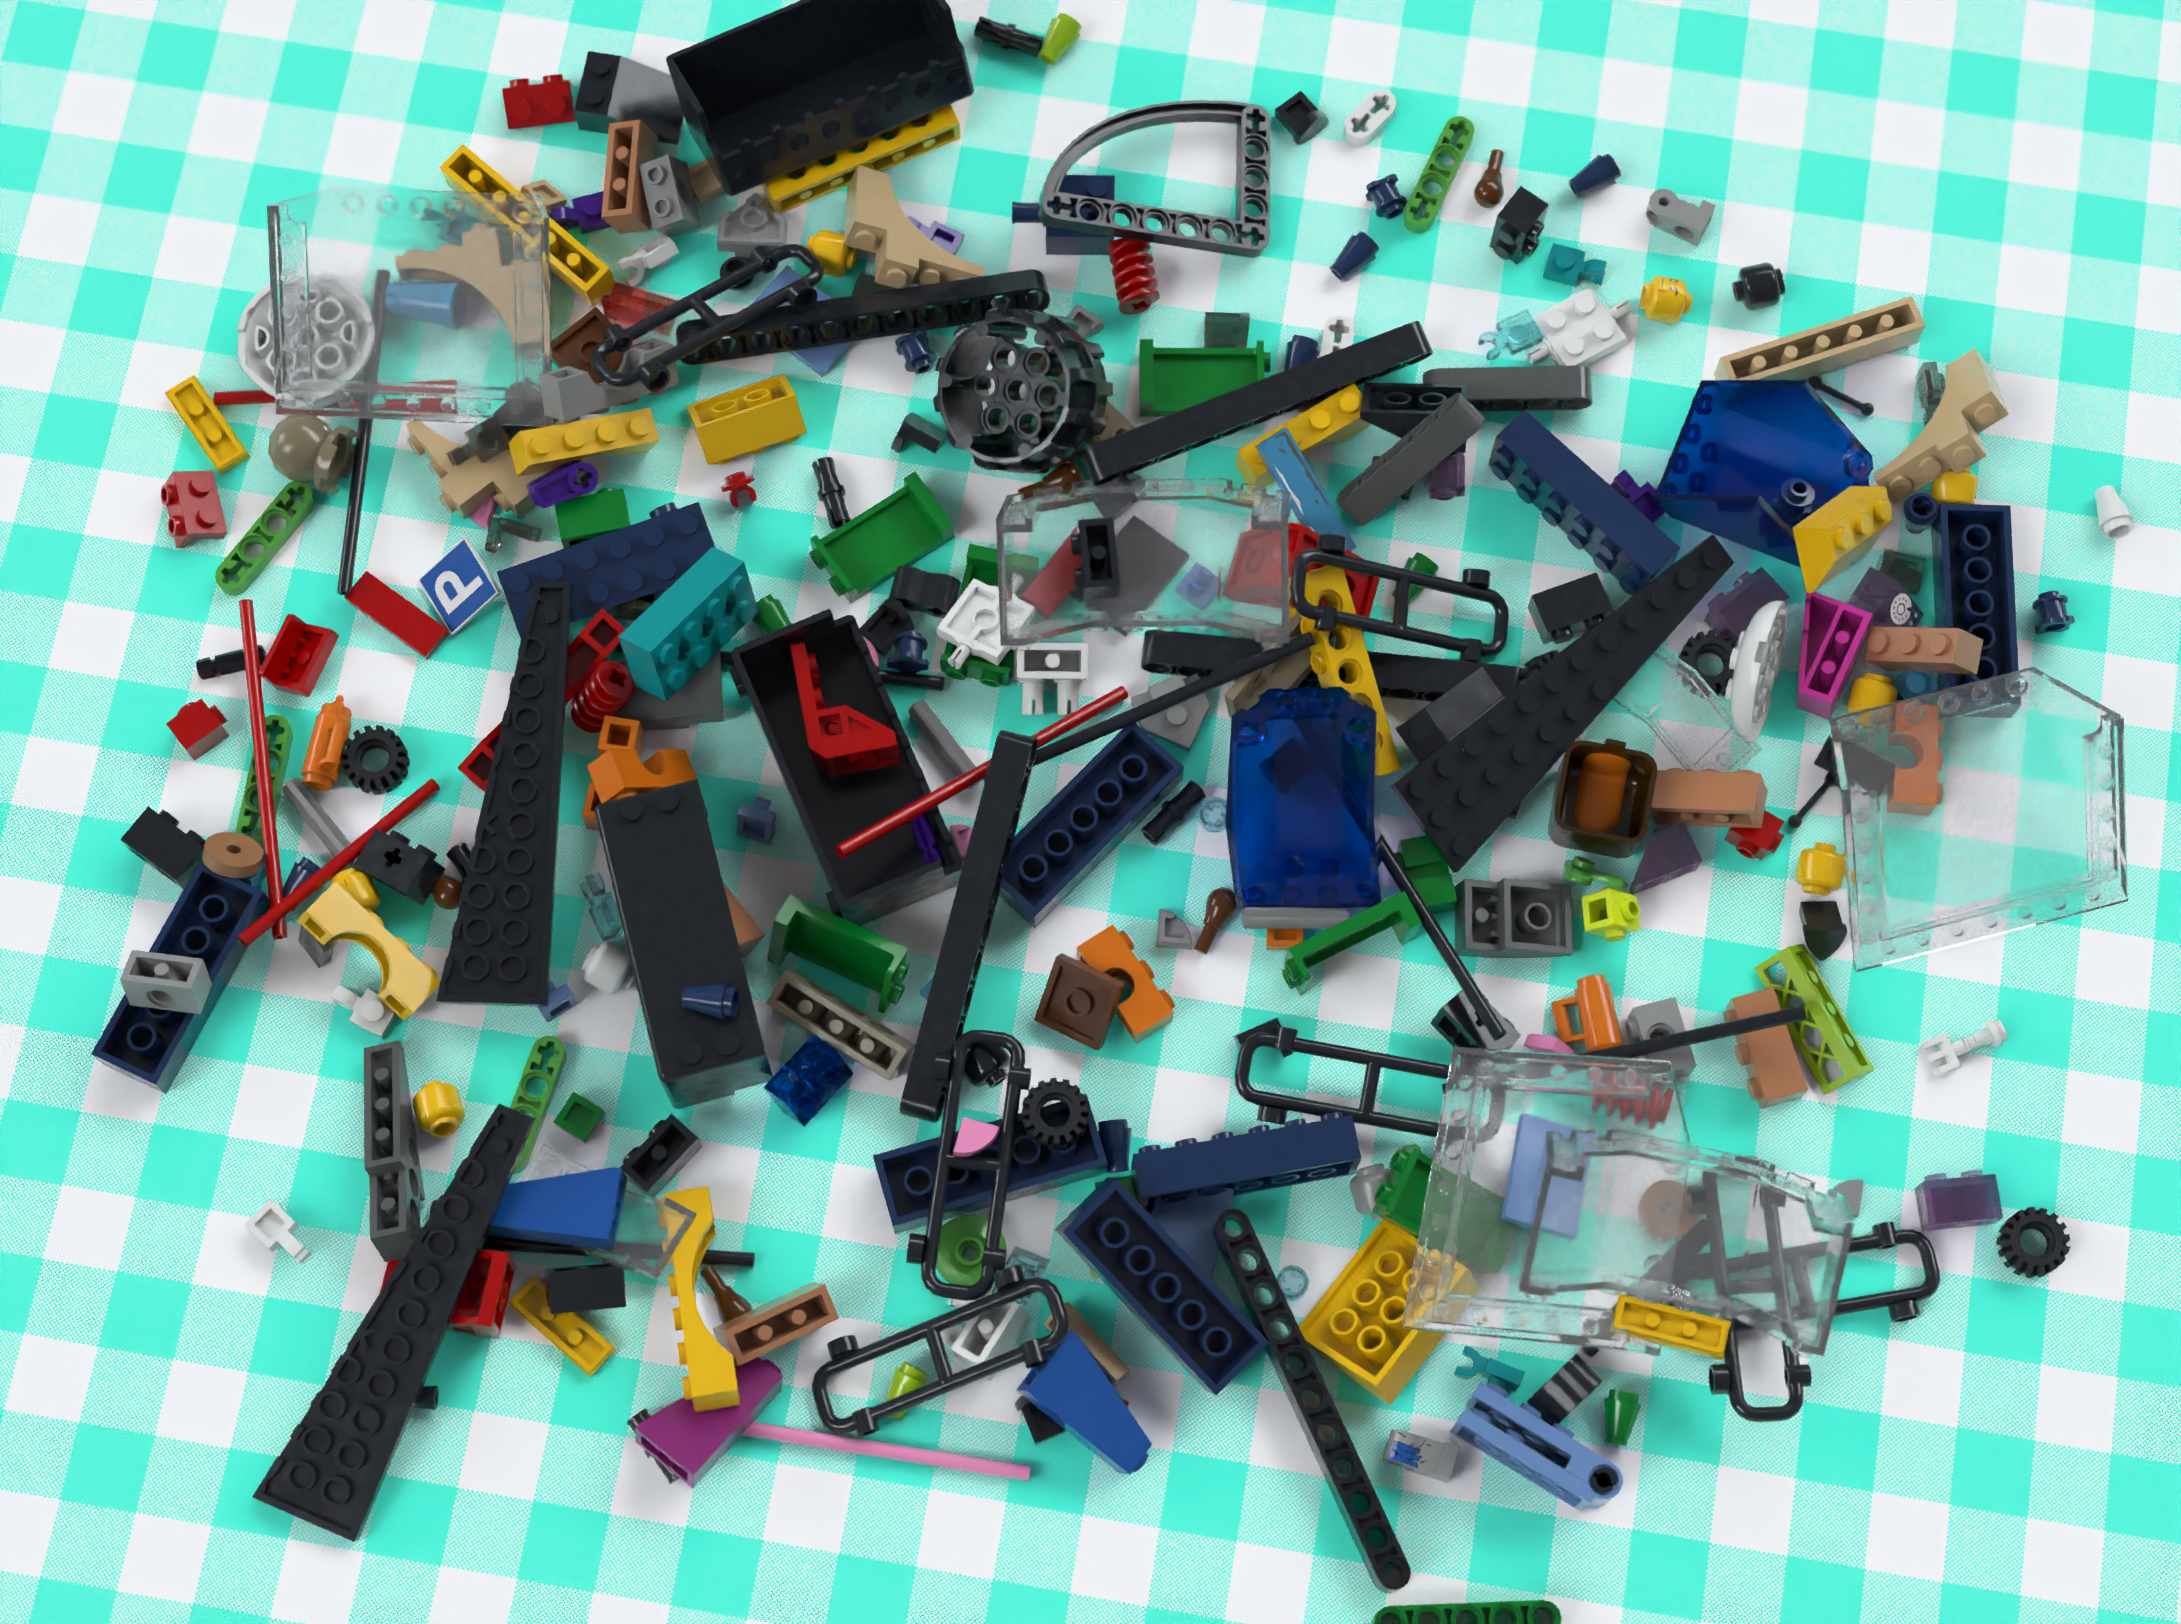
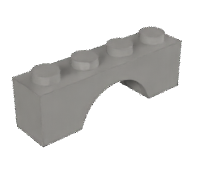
M654 338L631 345L624 352L622 363L616 372H628L671 349L674 345ZM676 362L666 367L670 372V381L665 388L658 392L649 391L640 381L626 387L612 386L607 382L595 384L588 372L570 366L539 375L545 416L558 419L562 424L581 420V416L587 414L606 413L610 410L609 407L617 404L629 405L636 403L638 397L644 395L663 394L666 392V388L679 384Z

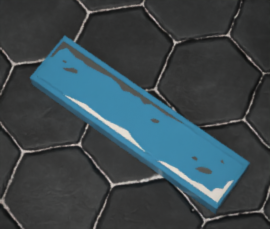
M1287 427L1282 428L1257 444L1255 448L1300 524L1320 535L1332 534L1345 537L1347 539L1346 549L1349 551L1357 548Z

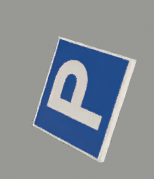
M463 537L418 579L448 631L453 636L501 594L500 589L468 537Z

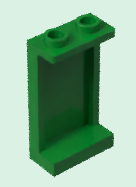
M1140 339L1139 417H1166L1264 379V373H1270L1271 355L1270 352H1264V340H1257L1255 348H1153V339Z
M915 471L903 478L904 487L822 539H819L817 535L810 538L812 551L809 552V555L819 570L826 569L831 576L828 581L838 597L844 594L850 604L894 577L898 566H911L955 538L954 524Z
M969 544L966 555L967 565L958 599L973 579L989 586L1002 587L1010 574L1015 573L1016 576L1019 575L1023 579V583L1014 593L1019 600L1020 596L1038 574V558ZM1023 632L1020 634V636L1014 644L1021 642ZM947 641L944 654H941L940 658L941 672H946L945 674L948 677L957 680H965L966 677L978 679L982 684L989 687L1010 686L1014 670V644L998 666L971 654L962 664L961 668L956 669L955 666L952 667L948 663V658L951 657L957 646Z
M1403 891L1288 948L1283 964L1285 969L1281 970L1283 978L1291 990L1296 988L1301 996L1307 993L1311 981L1308 968L1392 927L1401 945H1404L1415 939L1422 922L1407 894Z
M791 894L773 921L767 962L780 967L789 952L880 993L881 998L878 1011L883 1014L886 1013L891 1003L897 1005L905 989V985L902 983L910 967L909 964L905 963L908 952L907 947Z
M1416 1144L1399 1148L1391 1158L1389 1167L1392 1170L1387 1180L1380 1184L1375 1193L1374 1201H1376L1372 1212L1481 1274H1497L1519 1228V1225L1501 1220L1504 1199L1421 1153L1422 1148Z

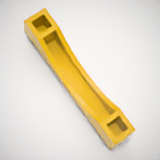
M704 1186L664 1193L666 1207L659 1208L662 1230L669 1229L670 1240L663 1241L666 1263H674L675 1274H669L668 1281L671 1297L678 1296L679 1308H673L672 1310L675 1330H683L684 1342L677 1343L680 1365L687 1364L689 1376L682 1377L685 1400H693L695 1412L740 1405L733 1355L720 1345L709 1332L696 1306L695 1287L699 1267L707 1248L716 1236L709 1187Z

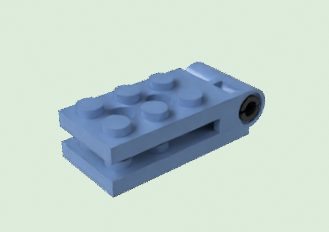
M1480 1382L1465 1405L1472 1412L1464 1409L1450 1431L1579 1512L1585 1507L1599 1508L1604 1506L1620 1492L1623 1485L1621 1471L1616 1465L1572 1439L1574 1433L1558 1423H1554L1552 1427L1539 1419L1541 1413L1525 1403H1521L1518 1406L1508 1400V1393L1493 1383H1488L1485 1386ZM1492 1423L1495 1424V1425L1498 1426L1499 1428L1503 1429L1505 1432L1501 1431L1500 1429L1496 1428L1495 1426H1493V1425H1491V1424H1492ZM1526 1443L1527 1445H1529L1530 1447H1532V1448H1534L1535 1450L1539 1451V1452L1542 1453L1543 1455H1545V1456H1547L1548 1458L1552 1459L1553 1461L1557 1462V1463L1560 1464L1562 1467H1560V1466H1558L1557 1464L1553 1463L1552 1461L1548 1460L1547 1458H1545L1544 1456H1542V1455H1540L1539 1453L1535 1452L1534 1450H1532L1531 1448L1527 1447V1446L1524 1445V1444Z

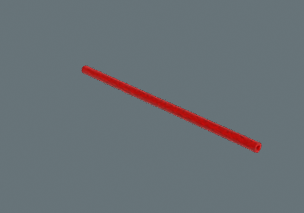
M243 599L239 601V612L269 906L271 909L284 897L261 676H259L260 665L253 600ZM286 916L272 927L273 939H285L288 937Z
M1120 686L1030 737L1037 738L1038 749L1127 699L1128 692L1123 686ZM991 759L836 845L837 854L842 859L982 781L987 776Z

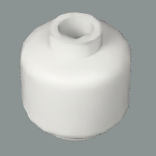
M609 941L601 943L600 946L594 944L580 968L585 971L584 980L609 995L615 994L620 987L627 990L634 979L629 953Z

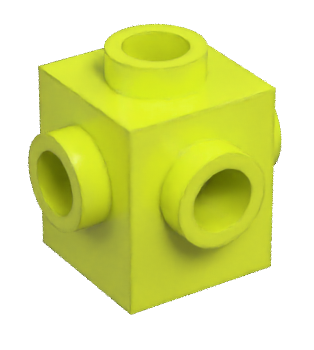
M1614 887L1601 889L1600 892L1582 897L1585 932L1603 936L1605 941L1615 942L1625 940L1626 934L1640 931V907L1636 895L1622 892V889L1618 891Z

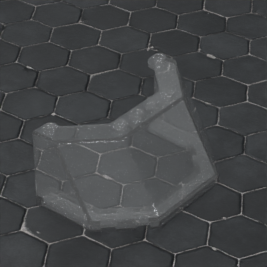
M1194 478L1113 480L1098 486H1094L1092 480H1081L1072 482V489L1062 491L1061 486L1057 485L1034 490V497L1023 499V494L1020 493L1007 495L996 517L1001 646H1010V649L1015 651L1031 649V644L1038 642V640L1087 629L1089 632H1105L1108 630V627H1122V630L1126 632L1142 631L1143 627H1157L1159 631L1171 632L1178 630L1179 626H1193L1195 631H1210L1216 628L1252 637L1255 641L1261 642V646L1264 648H1279L1283 646V643H1290L1291 492L1277 490L1274 496L1266 494V487L1243 483L1240 484V489L1233 487L1232 480ZM1113 517L1120 576L1119 595L1116 598L1083 600L1082 589H1075L1074 568L1080 567L1078 555L1072 556L1070 535L1076 534L1078 520ZM1191 580L1202 587L1200 592L1188 585Z
M1607 1129L1606 1136L1598 1137L1599 1132L1595 1130L1571 1131L1570 1138H1562V1133L1558 1131H1546L1519 1275V1291L1525 1292L1526 1297L1533 1300L1546 1301L1548 1296H1555L1557 1292L1599 1290L1610 1295H1620L1621 1292L1635 1294L1638 1300L1647 1303H1657L1658 1300L1672 1302L1675 1308L1684 1311H1694L1695 1308L1709 1310L1711 1315L1718 1318L1732 1319L1734 1317L1784 1341L1791 1348L1790 1352L1796 1356L1803 1358H1812L1814 1354L1824 1356L1855 1226L1844 1194L1833 1189H1827L1826 1194L1814 1189L1815 1181L1794 1172H1786L1785 1177L1774 1172L1775 1164L1749 1156L1620 1129Z

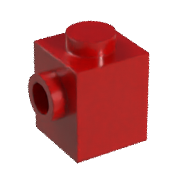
M202 699L184 705L178 711L177 716L166 723L194 761L229 737V734L222 726L228 722L215 704L208 708Z
M1764 810L1762 828L1730 827L1724 840L1736 846V850L1741 855L1750 859L1757 858L1762 861L1767 851L1775 853L1785 835L1779 832L1784 821Z

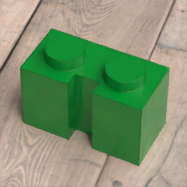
M603 488L595 494L581 495L555 504L560 538L564 548L631 525L628 504L623 488Z
M1427 836L1400 840L1397 852L1394 854L1431 913L1437 914L1454 911L1457 897L1452 875L1449 873L1447 863Z

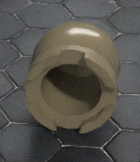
M299 413L288 416L277 424L269 436L268 454L275 469L288 479L302 483L314 481L315 489L333 496L340 491L339 487L336 486L340 478L348 479L353 469L355 445L352 444V438H355L358 433L342 425L332 430L329 424L315 415Z

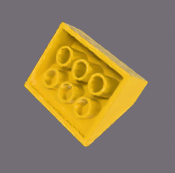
M1382 1219L1303 1320L1299 1328L1310 1348L1359 1386L1388 1405H1391L1480 1288L1467 1268L1396 1225Z

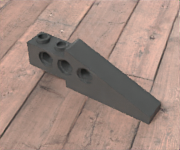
M399 1040L364 1048V1169L370 1179V1240L384 1262L403 1259L415 1241L413 1239L421 1228L420 1201L425 1200L404 1048Z

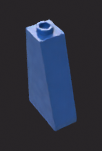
M611 1167L508 1184L487 1235L614 1250L627 1178L622 1168Z
M1068 1330L1067 1337L1062 1344L1046 1352L1048 1362L1032 1368L1017 1388V1391L1118 1473L1131 1475L1132 1472L1140 1470L1147 1461L1148 1454L1146 1452L1152 1443L1080 1337L1073 1330Z

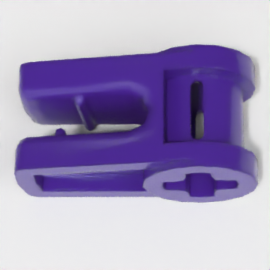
M579 460L571 461L532 480L527 484V490L536 506L547 508L593 491L598 484V472L589 463ZM576 470L585 472V475L581 477V484L573 481L577 477Z

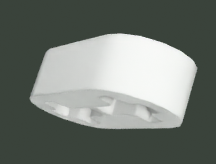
M1383 89L1370 93L1346 118L1343 132L1346 141L1353 146L1368 144L1395 116L1397 104L1395 96ZM1375 104H1387L1386 110L1381 108L1375 113V115L1373 114L1375 110ZM1365 121L1367 122L1364 132L1361 130L1357 133L1353 132V126L1360 127Z
M1334 315L1325 322L1319 357L1353 344L1354 325L1348 317ZM1336 327L1342 328L1343 334L1340 343L1334 342Z

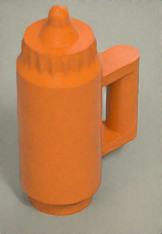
M337 695L333 703H324L320 713L316 716L301 775L304 776L302 783L315 790L330 791L332 784L337 782L341 760L343 759L341 755L342 749L346 748L345 741L349 737L352 726L350 721L352 711L344 706V697L342 695Z
M1590 975L1576 981L1577 988L1574 990L1576 997L1557 1000L1551 1003L1557 1036L1565 1044L1571 1045L1585 1042L1587 1052L1623 1045L1611 985L1606 982L1605 975ZM1577 1005L1583 1033L1572 1035L1567 1007ZM1615 1062L1604 1064L1606 1074L1611 1070Z

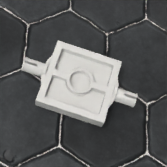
M1588 287L1531 318V325L1539 335L1541 344L1529 351H1525L1527 360L1533 365L1535 362L1550 356L1560 366H1586L1626 344L1627 338L1616 324V319L1631 313L1630 304H1627L1628 301L1624 299L1608 308L1600 302L1592 289Z
M1011 573L1002 587L989 586L973 579L937 627V636L957 646L954 653L948 658V663L952 667L955 666L956 669H960L971 654L979 656L997 666L1034 616V607L1018 600L1014 595L1023 583V579L1019 575L1016 576L1015 573Z

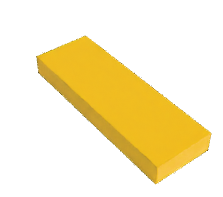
M195 375L165 392V395L220 475L225 474L250 458L248 452Z
M534 1275L508 1303L591 1378L617 1350L576 1312L551 1314L550 1307H547L546 1286Z
M1619 1293L1611 1333L1722 1360L1731 1321Z

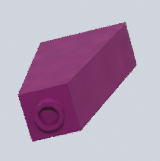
M757 1357L740 1366L735 1365L740 1405L695 1412L693 1400H685V1397H682L641 1422L636 1427L635 1442L693 1489L781 1392L783 1376L780 1369L768 1359L762 1360Z

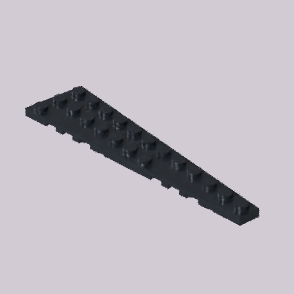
M1714 534L1708 536L1390 785L1396 796L1453 873L1458 872L1566 752L1567 747L1576 741L1734 564V561Z
M535 580L524 625V635L518 650L517 665L509 688V699L501 722V733L498 745L495 748L475 833V843L469 858V869L465 886L462 888L460 896L461 903L457 920L453 926L449 954L445 960L436 1002L438 1004L548 1007L572 601L571 581Z
M497 1105L470 1148L469 1155L460 1164L454 1174V1179L444 1195H441L433 1207L434 1211L425 1225L418 1231L413 1239L415 1241L396 1266L349 1341L346 1351L339 1357L331 1370L328 1380L321 1391L317 1392L310 1403L311 1407L301 1423L297 1424L290 1435L291 1439L280 1456H277L252 1498L353 1542L359 1540L536 1118L506 1105Z

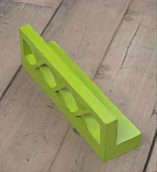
M1804 944L1788 946L1754 967L1765 988L1774 987L1781 1010L1789 1009L1791 994L1801 997L1805 1003L1807 1020L1786 1024L1825 1095L1830 1094L1851 1080L1862 1078L1874 1071L1873 1066ZM1779 962H1782L1788 973L1785 986L1775 983L1768 969ZM1809 1026L1820 1030L1823 1036L1821 1049L1810 1046L1806 1037ZM1827 1058L1837 1061L1844 1073L1843 1076L1833 1082H1830L1824 1071Z

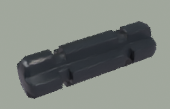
M258 645L259 665L262 666L267 655L264 647ZM243 649L215 655V659L212 660L210 657L198 659L196 661V668L199 677L205 680L216 677V673H220L222 676L245 670Z

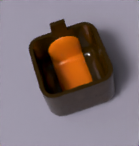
M1608 738L1604 744L1587 740L1572 742L1566 749L1556 778L1548 822V834L1553 843L1563 848L1617 859L1628 858L1635 854L1645 837L1649 824L1657 777V764L1654 758L1645 752L1625 748L1626 742Z

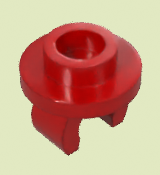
M740 471L724 478L726 484L720 488L722 492L730 491L729 501L735 508L739 507L737 494L741 491L748 492L750 500L752 502L756 501L755 490L747 485L755 480L753 475L746 476L744 471Z

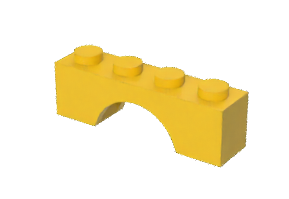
M1355 383L1237 450L1235 467L1254 494L1275 482L1255 446L1282 428L1287 427L1304 456L1323 444L1333 441L1342 443L1370 427V423L1360 419L1363 395Z
M650 407L519 431L508 444L518 477L550 471L568 462L592 456L613 455L615 458L645 453L660 440Z
M336 881L297 920L323 946L336 941H351L368 949L376 958L381 970V986L377 996L403 1021L414 1013L440 985L441 981L437 978V973L433 967L426 962H420L410 952L409 945L403 939L397 936L394 937L384 928V923L378 915L365 910L357 902L356 895L349 888L340 886Z

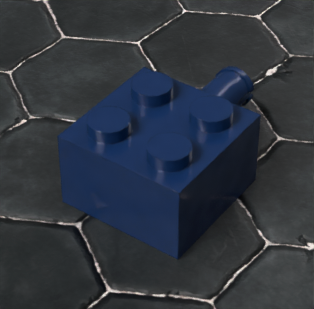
M1065 175L1059 192L1115 201V175ZM1012 201V224L1043 223L1038 216L1039 203ZM1051 204L1050 207L1053 208V213L1059 214L1060 211H1057L1056 205ZM1073 207L1069 208V210H1071V213L1069 215L1070 217L1073 211ZM1082 208L1079 210L1080 215L1085 220L1094 221L1097 219L1096 214L1091 209ZM1043 223V227H1046V255H1110L1107 246L1111 241H1114L1113 236L1055 228Z

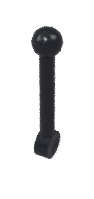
M1812 376L1808 379V389L1812 391L1819 389L1860 409L1861 413L1865 416H1869L1874 412V407L1871 403H1862L1823 384L1818 376Z
M1828 772L1824 777V783L1796 815H1791L1788 818V825L1791 828L1800 827L1802 824L1801 819L1829 787L1837 785L1840 778Z

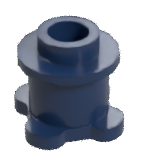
M1390 174L1378 181L1374 180L1366 186L1368 193L1365 197L1367 201H1374L1377 217L1393 219L1404 211L1403 208L1406 206L1407 200L1398 191L1396 185L1398 177L1396 174Z
M917 331L906 336H900L895 340L896 351L898 355L904 356L906 361L904 367L907 372H914L915 374L926 373L933 368V363L937 360L936 353L929 348L927 331Z
M1790 478L1786 480L1780 489L1781 497L1773 498L1770 506L1773 511L1779 512L1784 517V521L1787 524L1795 525L1803 515H1810L1813 509L1811 503L1814 501L1815 491L1812 485L1804 479Z
M2048 591L2038 595V600L2032 603V608L2037 610L2040 623L2039 626L2034 627L2036 634L2063 632L2069 629L2070 624L2075 623L2074 616L2067 615L2065 606L2068 602L2067 596L2059 595L2058 591Z
M906 630L896 635L893 639V645L896 648L895 657L887 659V667L900 672L915 674L921 670H927L929 662L922 659L923 651L928 646L927 640L919 632L913 630Z

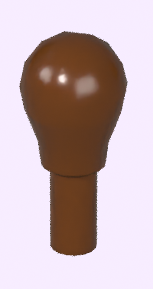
M1493 149L1491 151L1488 168L1484 171L1482 178L1474 189L1476 202L1481 207L1487 209L1499 205L1504 196L1502 173L1500 172L1504 156L1502 150Z
M1061 464L1048 475L1042 477L1041 481L1017 489L1021 501L1024 502L1046 493L1051 495L1075 492L1083 484V471L1077 464Z
M443 873L431 894L439 907L453 910L460 906L463 885L457 879Z
M1226 887L1217 888L1208 895L1203 921L1205 925L1194 947V950L1207 955L1217 931H1221L1224 924L1237 911L1239 902L1237 895L1231 889Z
M708 1265L701 1270V1276L714 1293L713 1298L717 1304L722 1323L752 1310L750 1303L744 1297L736 1293L730 1286H726L712 1265Z

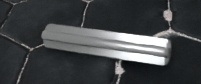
M919 700L912 704L908 710L909 715L955 775L959 777L975 768V764L927 702ZM980 782L974 784L973 786H971V787H969V788H967V789L970 790V789H972V788L978 786V785L980 784Z
M294 778L285 783L286 785L282 788L284 795L334 857L351 844L300 779Z
M1246 907L1242 913V924L1246 929H1329L1349 919L1350 913L1346 907Z

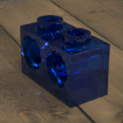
M813 1034L763 1088L783 1113L805 1127L854 1073L835 1048Z

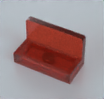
M616 282L610 296L603 294L601 304L607 318L634 325L678 300ZM677 318L652 331L670 337Z

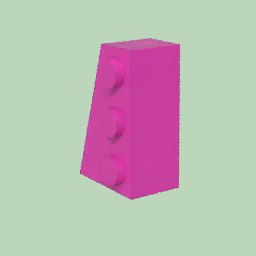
M1806 592L1796 708L1830 720L1868 638L1869 628L1872 625V613L1817 592Z

